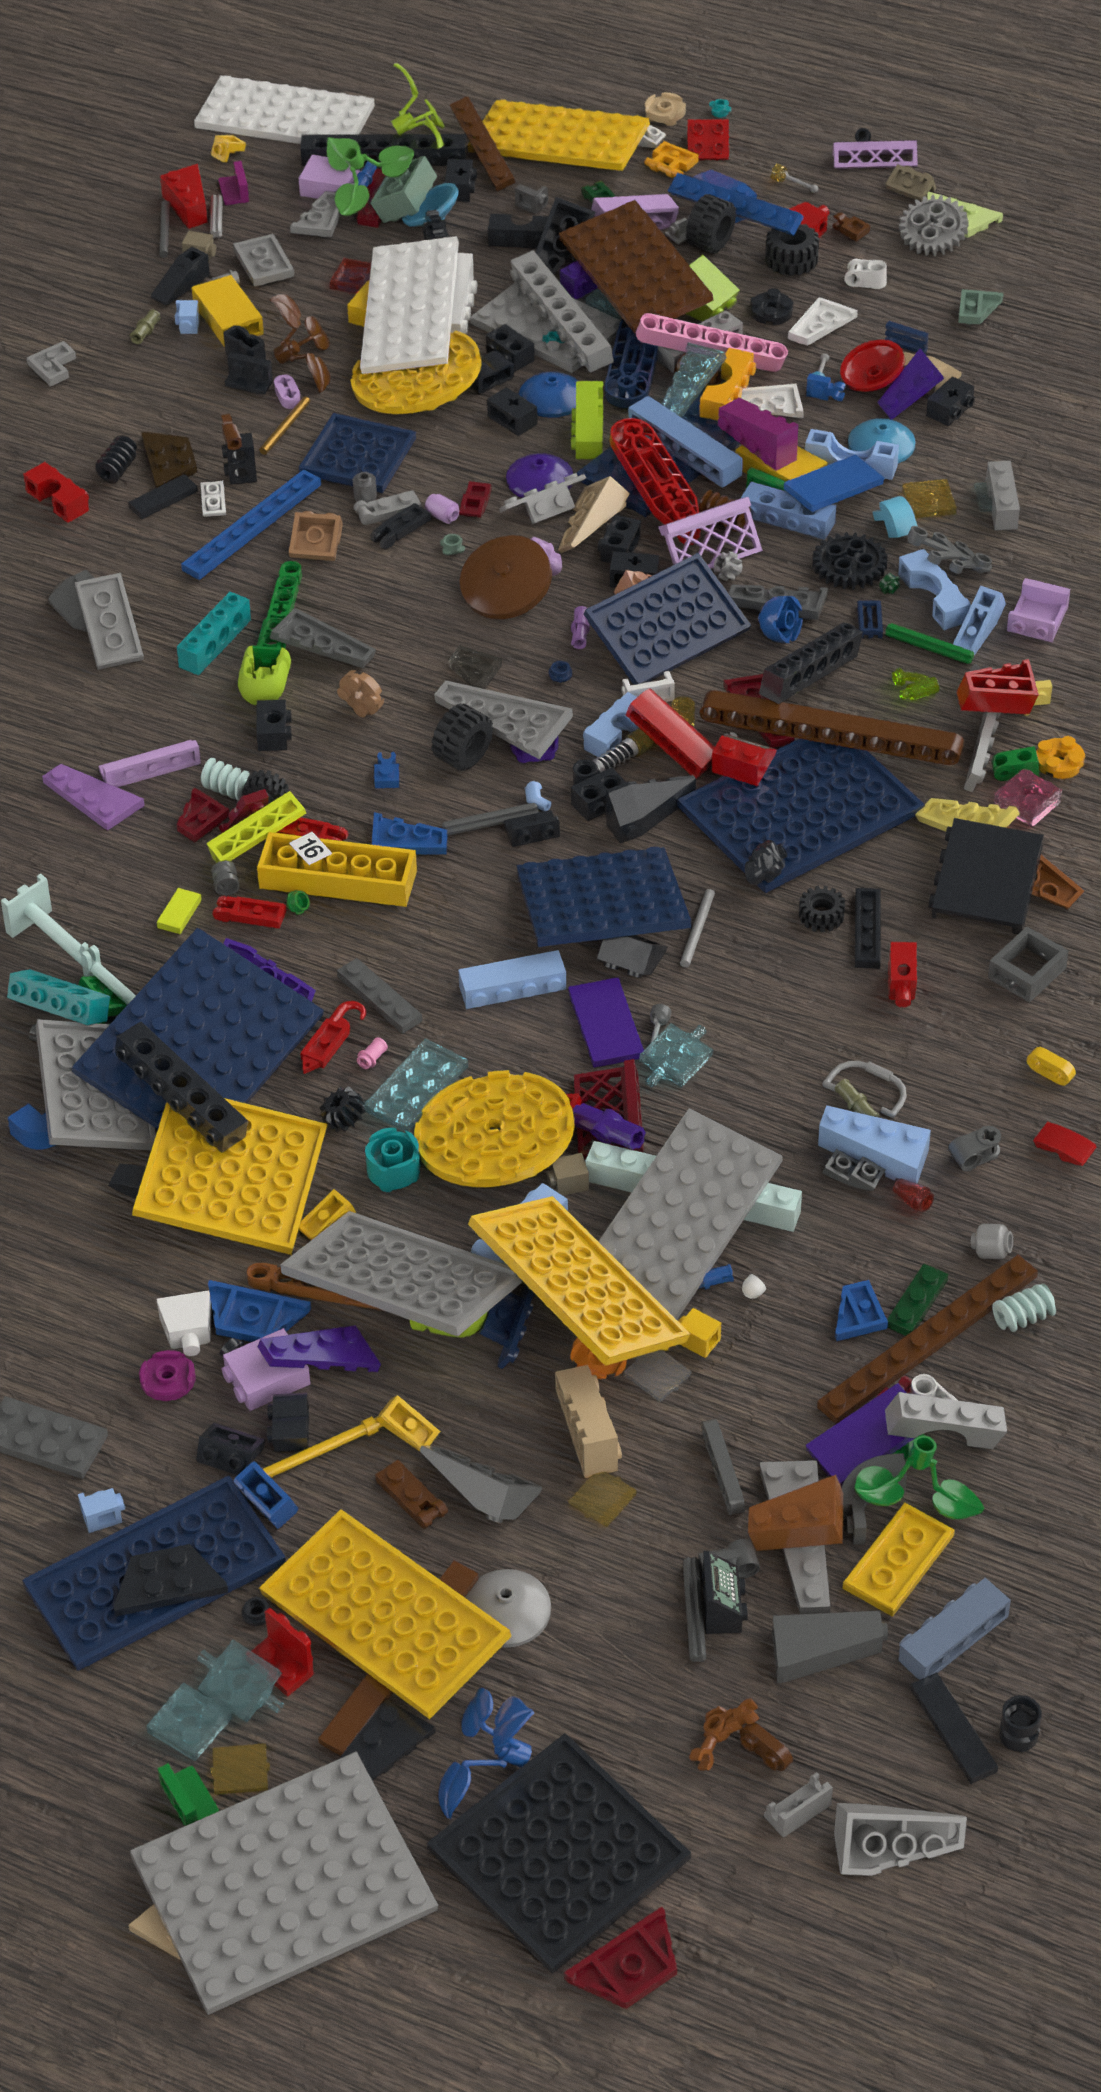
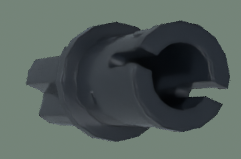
M860 128L855 133V139L857 142H869L871 140V133L866 128Z

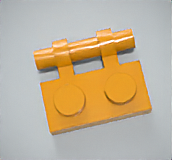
M664 141L653 150L654 159L647 157L644 164L655 172L661 171L667 177L674 178L677 173L683 174L681 170L687 172L698 162V154Z

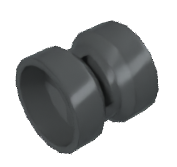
M230 861L216 863L211 869L215 891L221 896L235 894L240 887L236 866Z

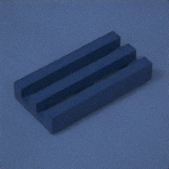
M892 321L887 322L885 327L887 329L885 336L887 337L885 340L893 341L901 348L916 353L919 349L924 353L927 352L929 333Z
M857 601L858 630L863 632L862 638H864V635H868V638H873V635L883 638L881 601ZM863 606H866L868 628H864ZM872 606H876L877 628H873Z

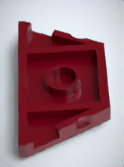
M660 1907L565 1971L564 1979L572 1985L627 2009L677 1975V1965L672 1950V1941L666 1922L665 1909Z

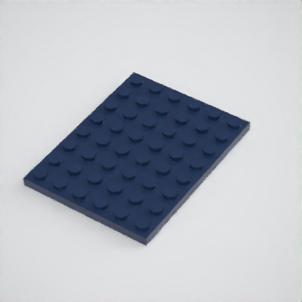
M798 739L776 750V754L758 786L723 776L677 799V807L744 873L745 863L749 861L748 857L751 856L753 849L757 845L767 840H773L777 845L781 843L784 846L788 857L784 858L785 868L782 869L781 875L770 883L762 881L757 885L764 893L915 817V814L925 807L921 800L868 751Z
M197 927L72 1066V1073L158 1130L167 1101L161 1096L156 1095L150 1085L143 1079L138 1078L125 1062H121L115 1054L116 1038L119 1034L141 1021L223 1098L247 1104L323 1016L324 1010Z

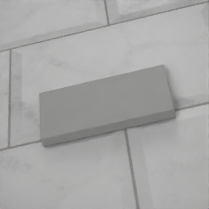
M121 573L75 582V589L97 670L144 660Z

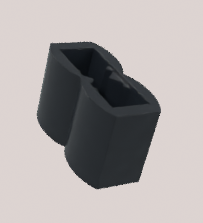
M234 325L223 332L227 357L230 352L266 359L265 343L260 337L249 334L245 328Z
M499 351L486 354L481 358L480 372L471 384V387L478 393H484L496 385H501L514 377V364Z
M273 1394V1403H268L267 1407L268 1420H272V1426H267L268 1443H273L274 1452L301 1451L309 1448L308 1394Z

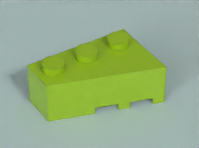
M576 381V408H572L571 425L572 436H576L571 437V450H576V459H595L603 453V381Z

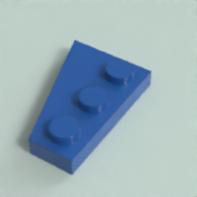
M374 812L372 845L416 850V854L447 855V830L421 823L416 825L404 823V819L396 817L394 820L382 818V814Z

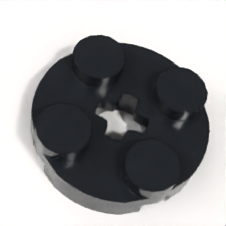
M771 288L767 292L760 293L751 298V316L762 324H766V321H773V325L785 323L792 317L793 300L787 295L780 293L779 289Z

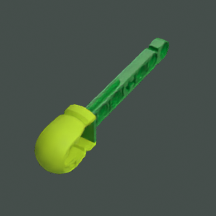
M287 561L281 565L268 615L263 620L257 645L248 646L245 650L238 677V688L242 697L253 705H257L259 700H278L285 688L291 658L286 650L287 644L270 639L272 628H275L294 609L299 590L298 585H300L302 579L301 565L296 561Z

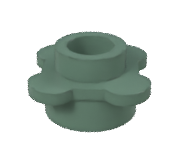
M457 534L446 535L440 541V545L444 548L443 554L455 555L463 553L465 546L462 545V538Z

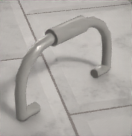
M847 1061L841 1063L823 1081L822 1085L835 1092L836 1085L832 1084L831 1081L841 1070L849 1067H860L886 1081H892L900 1090V1098L892 1110L882 1107L880 1113L891 1118L897 1115L907 1097L906 1087L902 1081L893 1075L892 1071L872 1062Z

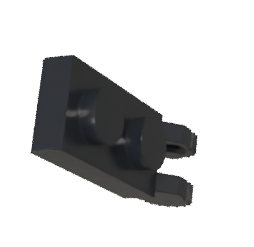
M413 503L374 529L370 535V540L374 543L380 541V547L384 550L395 544L396 540H400L431 520V513L418 504Z

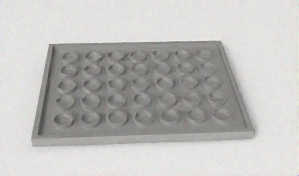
M357 1752L130 1850L131 1858L172 1939L173 1945L207 2015L438 1911V1904Z

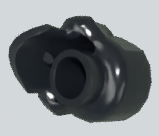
M767 840L753 849L751 856L748 857L749 861L745 863V877L750 884L759 885L762 881L770 883L781 875L782 869L785 868L784 858L788 857L781 843L777 845L775 841Z

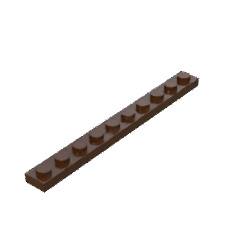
M1019 1254L820 1398L817 1401V1408L835 1424L839 1423L878 1395L885 1387H889L991 1312L995 1301L1012 1296L1037 1278L1038 1270Z

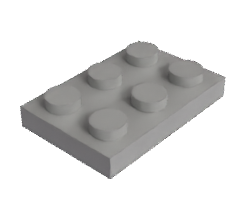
M274 234L233 244L234 252L254 286L294 277V269Z

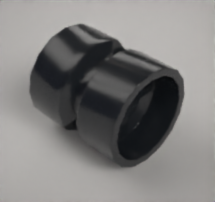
M1017 1695L1009 1698L1003 1705L999 1737L1005 1747L1012 1751H1028L1038 1741L1042 1710L1034 1699L1028 1696Z

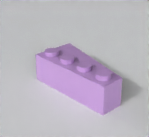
M668 194L594 198L591 208L592 211L596 212L594 217H597L627 202L636 200L660 230L669 228L671 223L676 221L679 207Z

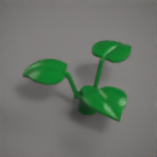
M924 1434L919 1435L893 1453H904V1459L907 1460L896 1477L893 1478L891 1472L883 1467L869 1466L859 1472L854 1487L856 1494L868 1503L878 1506L894 1505L904 1495V1489L897 1482L903 1478L909 1467L912 1466L917 1470H924L930 1467L932 1485L936 1491L932 1497V1504L940 1514L950 1519H964L981 1514L984 1511L982 1502L964 1484L956 1480L946 1479L939 1486L936 1472L937 1460L933 1459L937 1445L932 1438Z

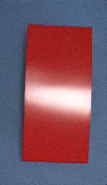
M1048 1121L1033 1140L1036 1148L1058 1153L1061 1161L1083 1166L1097 1148L1095 1143L1084 1136Z

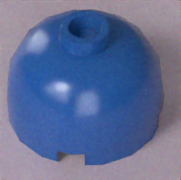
M776 596L764 604L758 620L761 630L766 637L778 643H789V640L795 641L797 639L803 622V618H799L798 611H802L798 599L794 596Z

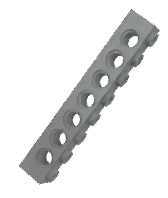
M534 250L511 260L512 270H510L513 281L518 282L522 292L529 295L533 306L537 305L541 316L548 319L549 325L553 330H557L561 341H565L570 352L577 355L581 366L585 365L591 373L614 362L611 345Z

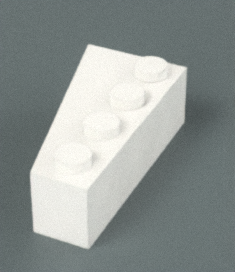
M458 253L451 333L455 330L467 333V320H470L471 307L474 305V294L477 293V281L474 280L473 254Z

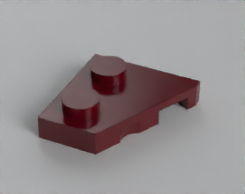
M194 788L191 791V799L189 803L185 804L184 813L176 824L177 831L193 842H196L228 818L229 809L197 788Z
M263 789L242 796L237 802L236 807L228 814L230 821L219 826L221 834L267 806L269 796L266 790Z

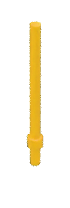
M371 1416L362 1420L360 1425L263 1468V1470L270 1477H274L364 1435L371 1436L379 1432V1428L384 1426Z

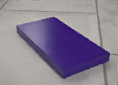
M618 977L568 987V993L594 1068L621 1063L625 1060L644 1058V1049Z
M899 1383L805 1445L806 1450L815 1461L817 1460V1463L829 1477L837 1476L841 1488L852 1470L864 1461L881 1455L893 1454L915 1439L888 1435L885 1409L899 1392L906 1393Z

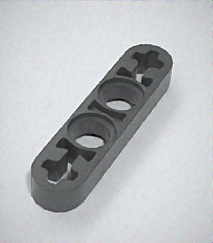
M717 1419L702 1421L703 1439L729 1515L744 1513L745 1503L719 1423Z

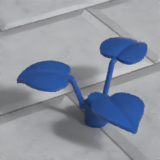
M479 1688L468 1704L461 1723L463 1734L467 1737H474L481 1728L492 1735L495 1746L494 1753L498 1755L499 1759L464 1760L461 1765L457 1762H453L450 1765L439 1787L440 1807L447 1818L452 1820L453 1811L468 1790L471 1781L469 1766L498 1765L505 1768L507 1763L521 1768L528 1763L532 1752L531 1746L512 1737L534 1714V1711L528 1708L519 1698L511 1696L504 1701L495 1718L496 1728L494 1730L485 1723L493 1710L491 1693L487 1689Z

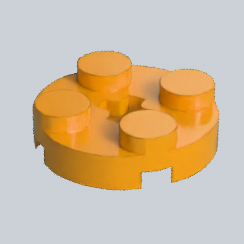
M1064 736L1063 738H1052L1039 742L1036 751L1039 771L1045 775L1047 771L1053 774V778H1071L1076 776L1080 768L1084 766V750L1076 743L1073 737Z

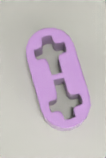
M280 375L275 378V393L284 408L293 409L301 400L300 391L294 379L289 375Z

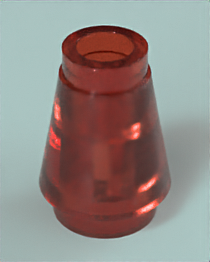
M902 1178L894 1184L893 1192L914 1211L925 1212L933 1204L934 1194L930 1188Z

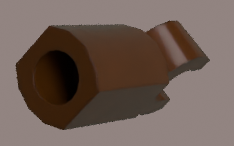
M230 413L221 415L223 422L222 432L227 448L230 450L239 449L242 447V442L236 424L232 423Z

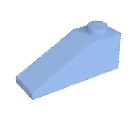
M980 586L953 645L974 652V655L977 653L996 626L1006 605L1001 592Z

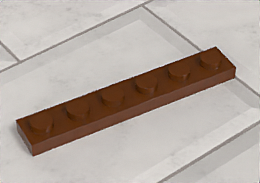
M466 96L449 104L452 113L464 134H466L470 145L496 191L498 192L515 184L514 176L469 97Z

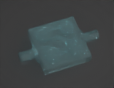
M670 1023L640 1054L639 1061L650 1067L653 1071L646 1078V1084L654 1087L661 1079L672 1081L682 1088L712 1057L713 1049L699 1041L707 1032L705 1027L698 1025L689 1034Z
M235 1640L230 1642L223 1654L218 1658H215L206 1650L200 1652L205 1658L198 1655L197 1661L210 1668L208 1675L198 1687L201 1693L246 1723L254 1712L263 1705L275 1713L281 1711L277 1706L283 1708L284 1702L271 1695L274 1684L282 1674L279 1669Z

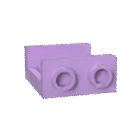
M1025 578L1018 603L1014 611H1010L1008 615L1007 631L1053 642L1069 605L1070 589Z

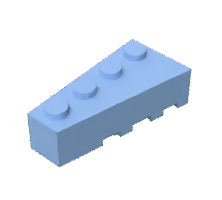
M826 1106L819 1125L818 1146L833 1153L837 1149L858 1161L863 1156L886 1170L885 1177L894 1181L898 1178L906 1182L907 1187L915 1190L929 1151L931 1130Z

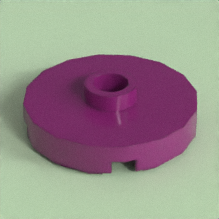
M166 1350L157 1352L147 1362L145 1360L142 1363L139 1371L143 1391L151 1398L161 1401H171L183 1397L193 1388L196 1380L194 1363L179 1351Z

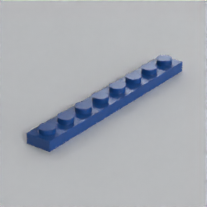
M680 173L676 174L668 189L671 195L695 203L705 194L716 196L734 204L736 217L793 236L804 218L799 212Z
M303 469L181 564L182 571L198 580L203 578L320 487L321 478Z

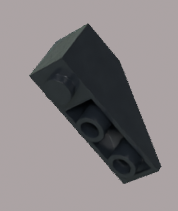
M193 246L180 254L152 292L151 298L167 306L193 286L210 276L208 254Z

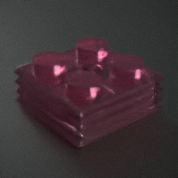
M1022 769L995 792L994 805H999L1000 809H1007L1009 806L1017 807L1020 814L1016 818L1033 827L1061 802L1062 790L1054 786L1053 783L1033 774L1032 771Z

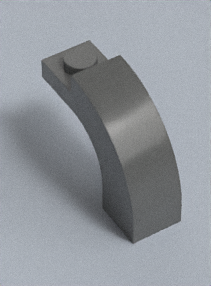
M904 1453L881 1455L864 1461L853 1469L842 1486L844 1493L843 1521H846L847 1533H852L854 1545L865 1544L867 1529L864 1508L868 1502L859 1497L854 1490L859 1472L869 1466H879L889 1470L894 1478L905 1465ZM906 1473L903 1476V1478L899 1482H897L904 1489V1494L906 1492Z

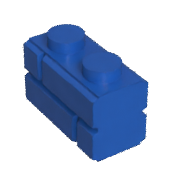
M255 1461L249 1464L233 1480L239 1490L277 1529L281 1528L299 1510L293 1500Z

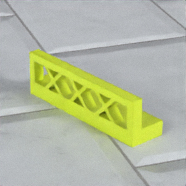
M289 791L206 844L216 863L232 861L267 839L269 832L276 833L305 815L306 810Z

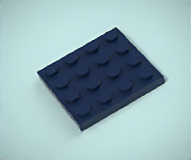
M333 413L300 464L299 472L304 469L323 480L353 486L355 475L360 472H368L376 478V492L383 493L416 440V431Z

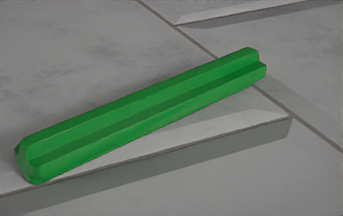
M893 623L888 624L885 631L886 636L966 664L971 663L974 658V652Z

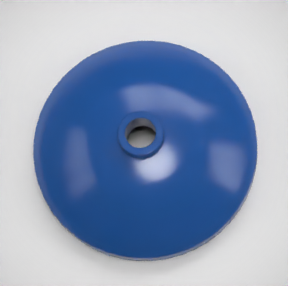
M543 372L525 381L520 388L519 395L537 406V416L548 418L563 417L572 414V408H576V381L579 380L562 372Z

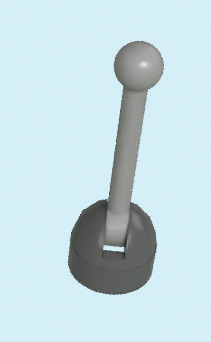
M655 1004L651 1008L650 1020L655 1027L649 1051L645 1053V1058L648 1061H652L655 1058L654 1048L660 1026L668 1024L671 1017V1009L663 1004Z

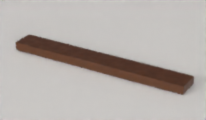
M454 1560L439 1580L465 1598L479 1580V1574ZM367 1674L318 1738L319 1744L341 1756L384 1700H388L393 1692Z

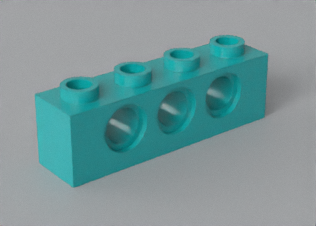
M229 592L177 646L179 668L199 676L251 621L249 599Z
M31 969L10 973L7 994L9 999L85 1025L107 1021L110 996Z

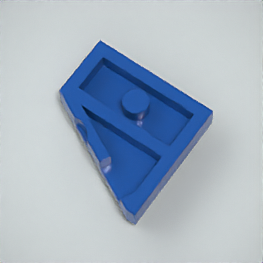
M869 1280L842 1287L835 1333L836 1341L887 1329L888 1321Z

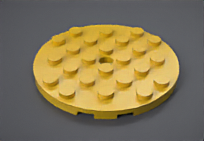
M455 330L453 333L450 332L448 364L362 374L360 369L361 360H358L352 370L351 386L357 400L365 407L377 412L408 414L425 410L431 411L448 401H454L457 396L471 386L480 372L481 356L474 340L468 335Z
M509 1070L487 1072L488 1076L473 1079L472 1076L461 1079L437 1093L422 1109V1116L419 1122H416L414 1136L419 1144L420 1159L428 1170L441 1179L468 1187L503 1186L534 1177L554 1163L563 1154L572 1139L575 1127L574 1115L569 1098L565 1092L552 1081L528 1072H524L523 1075L510 1074Z

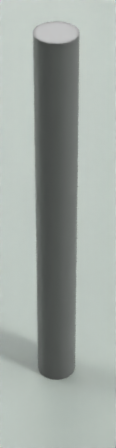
M167 200L161 203L160 256L163 258L168 256L170 203Z

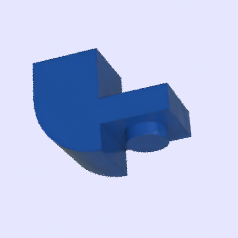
M27 1104L8 1117L10 1134L25 1147L47 1149L55 1146L49 1144L46 1113L41 1115L30 1104Z

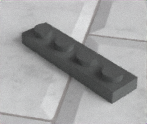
M358 958L337 970V977L402 1034L422 1022V1014Z

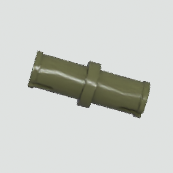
M153 309L149 310L147 315L137 322V327L130 334V337H132L130 340L135 344H141L143 339L153 332L156 323L160 321L161 317H158L160 313Z
M848 1079L841 1080L835 1086L836 1093L844 1099L850 1111L880 1118V1115L868 1104L867 1097L863 1093H859Z

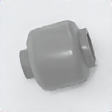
M981 1224L977 1228L976 1233L971 1235V1248L976 1249V1253L981 1259L1002 1260L1008 1253L1012 1252V1232L1008 1231L1007 1227L1003 1224Z

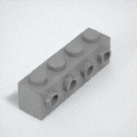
M727 310L698 324L738 334L743 332V323ZM658 346V362L674 374L675 365L685 352ZM696 355V356H697V361H698L699 358H701V357L704 358V359L708 358V357H705V356Z

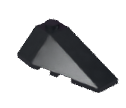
M555 197L535 252L553 275L571 255V252L560 240L559 233L594 218L596 213L558 197Z

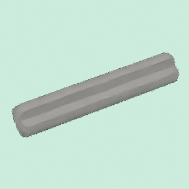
M219 194L211 196L210 232L213 238H220L222 236L223 201L222 196Z

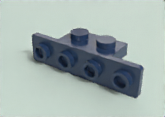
M525 1283L523 1284L520 1296L510 1292L487 1312L486 1319L479 1334L503 1345L497 1367L503 1369L509 1362L513 1363L517 1358L520 1350L517 1344L524 1336L527 1328L524 1322L533 1310L534 1305L531 1304V1300L536 1294Z

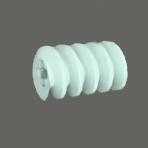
M210 758L205 763L200 780L204 788L212 789L214 792H220L222 795H228L229 798L239 801L242 797V790L249 772H241L240 768L237 767L233 769L230 764L224 766V762L218 761L216 763L214 758Z
M1044 1283L1041 1285L1036 1284L1031 1289L1026 1288L1022 1293L1016 1292L1012 1297L1007 1296L1003 1300H997L993 1303L992 1307L998 1326L1002 1330H1005L1006 1326H1008L1012 1332L1017 1331V1323L1021 1328H1025L1027 1320L1031 1324H1035L1037 1316L1040 1320L1046 1319V1311L1050 1316L1056 1314L1053 1295Z

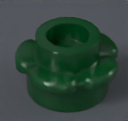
M889 573L881 580L879 588L884 595L886 593L893 594L900 586L898 583L899 576L895 577L892 573Z

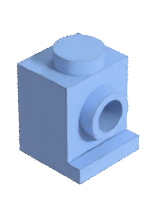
M176 300L177 312H175V323L179 325L180 334H198L200 318L198 300Z
M113 1488L97 1491L86 1497L84 1493L78 1494L81 1513L89 1533L122 1523L120 1511L125 1510L121 1494H115Z

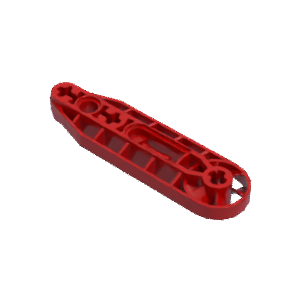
M628 418L617 421L612 426L609 442L611 448L654 517L665 525L699 513L696 495L654 429L640 419ZM700 528L696 529L693 535V539L697 541L701 535ZM679 535L677 536L679 541L685 544L687 539Z

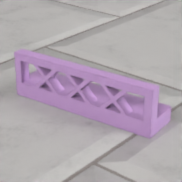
M917 141L837 142L832 147L834 169L896 167L897 164L904 167H917ZM891 154L894 156L889 162H883L878 157L879 155ZM912 154V161L904 162L899 155ZM858 155H871L873 158L869 162L863 163L858 158ZM838 156H851L852 159L848 163H839Z
M188 740L100 765L99 772L105 783L115 787L124 786L201 764L199 746L196 740Z

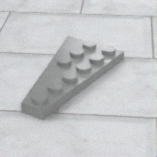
M445 681L434 694L436 703L449 710L457 704L464 703L488 716L493 722L492 734L537 759L542 757L573 717L571 708Z

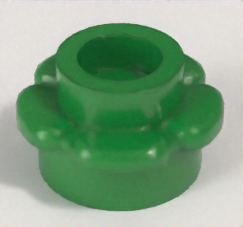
M295 890L288 893L286 904L291 912L300 915L304 910L308 909L310 901L304 891Z

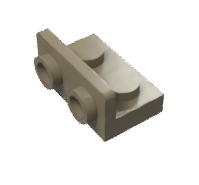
M899 164L896 165L885 184L887 189L909 198L917 199L920 202H923V196L926 197L930 190H936L934 178L930 174L920 173L910 166L904 167Z

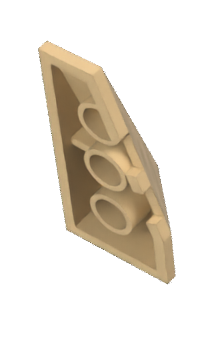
M611 476L586 486L575 503V508L573 509L576 511V514L569 519L568 523L571 527L565 531L558 551L563 553L575 548L616 513L621 512L626 506L625 501L630 493Z

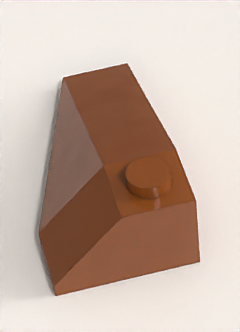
M1041 855L1032 895L1068 910L1084 893V890Z

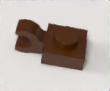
M838 212L833 216L838 221L832 227L835 230H840V233L856 242L870 232V225L855 216L850 219L842 212Z

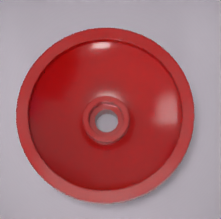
M872 340L857 346L847 354L841 364L840 375L846 386L852 390L862 392L876 391L888 386L900 375L905 365V355L902 348L893 341Z

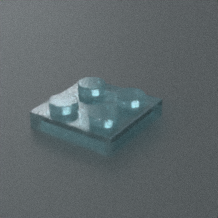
M183 1683L147 1724L146 1728L147 1732L196 1761L231 1720L232 1713L227 1708Z

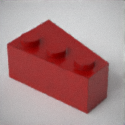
M198 163L160 175L162 197L169 201L170 207L187 228L190 229L208 223Z
M1029 659L1022 660V663L1017 665L1004 664L1002 668L998 669L989 667L965 672L956 692L960 708L963 711L1030 714L1039 696Z

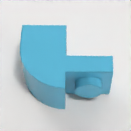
M902 496L879 502L880 510L872 512L875 521L884 520L889 538H899L908 535L910 528L917 526L913 510L908 501Z

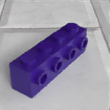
M578 261L560 270V284L576 300L598 288Z

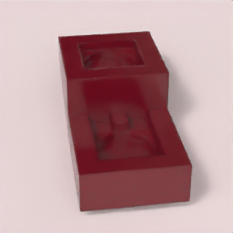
M469 481L466 494H463L459 515L482 518L492 491L491 484Z

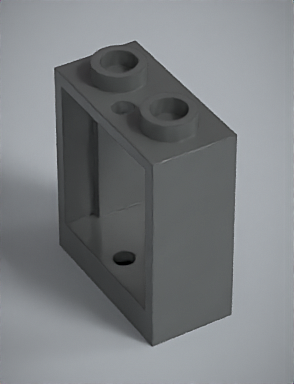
M1026 927L990 960L988 978L1030 1003L1066 969L1068 950L1044 937L1041 933ZM1025 948L1049 961L1034 976L1029 975L1010 963Z

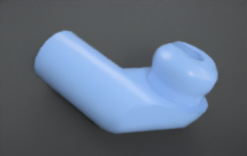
M535 781L529 782L525 787L527 803H535L539 810L548 811L551 807V801L541 797V784Z

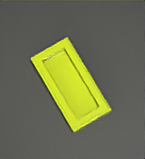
M178 888L159 917L157 928L181 934L202 901L201 894Z

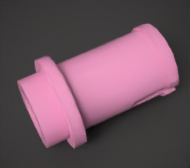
M377 1037L365 1050H361L357 1058L359 1066L363 1069L373 1068L376 1065V1060L388 1049L386 1042Z

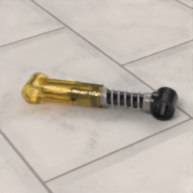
M685 696L675 698L671 703V707L688 723L694 726V700ZM637 728L625 736L620 744L611 748L610 751H606L600 757L592 761L587 759L577 761L573 765V786L611 767L615 769L616 765L620 766L621 762L625 763V759L629 760L630 757H639L657 744L640 728Z

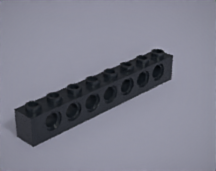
M302 134L300 146L301 166H306L312 155L327 157L328 138L352 139L359 144L362 155L366 154L367 157L376 162H381L379 155L384 149L391 146H404L414 151L412 160L425 156L431 166H447L448 159L466 160V134H440L444 146L437 149V140L434 134H402L400 136L399 134Z

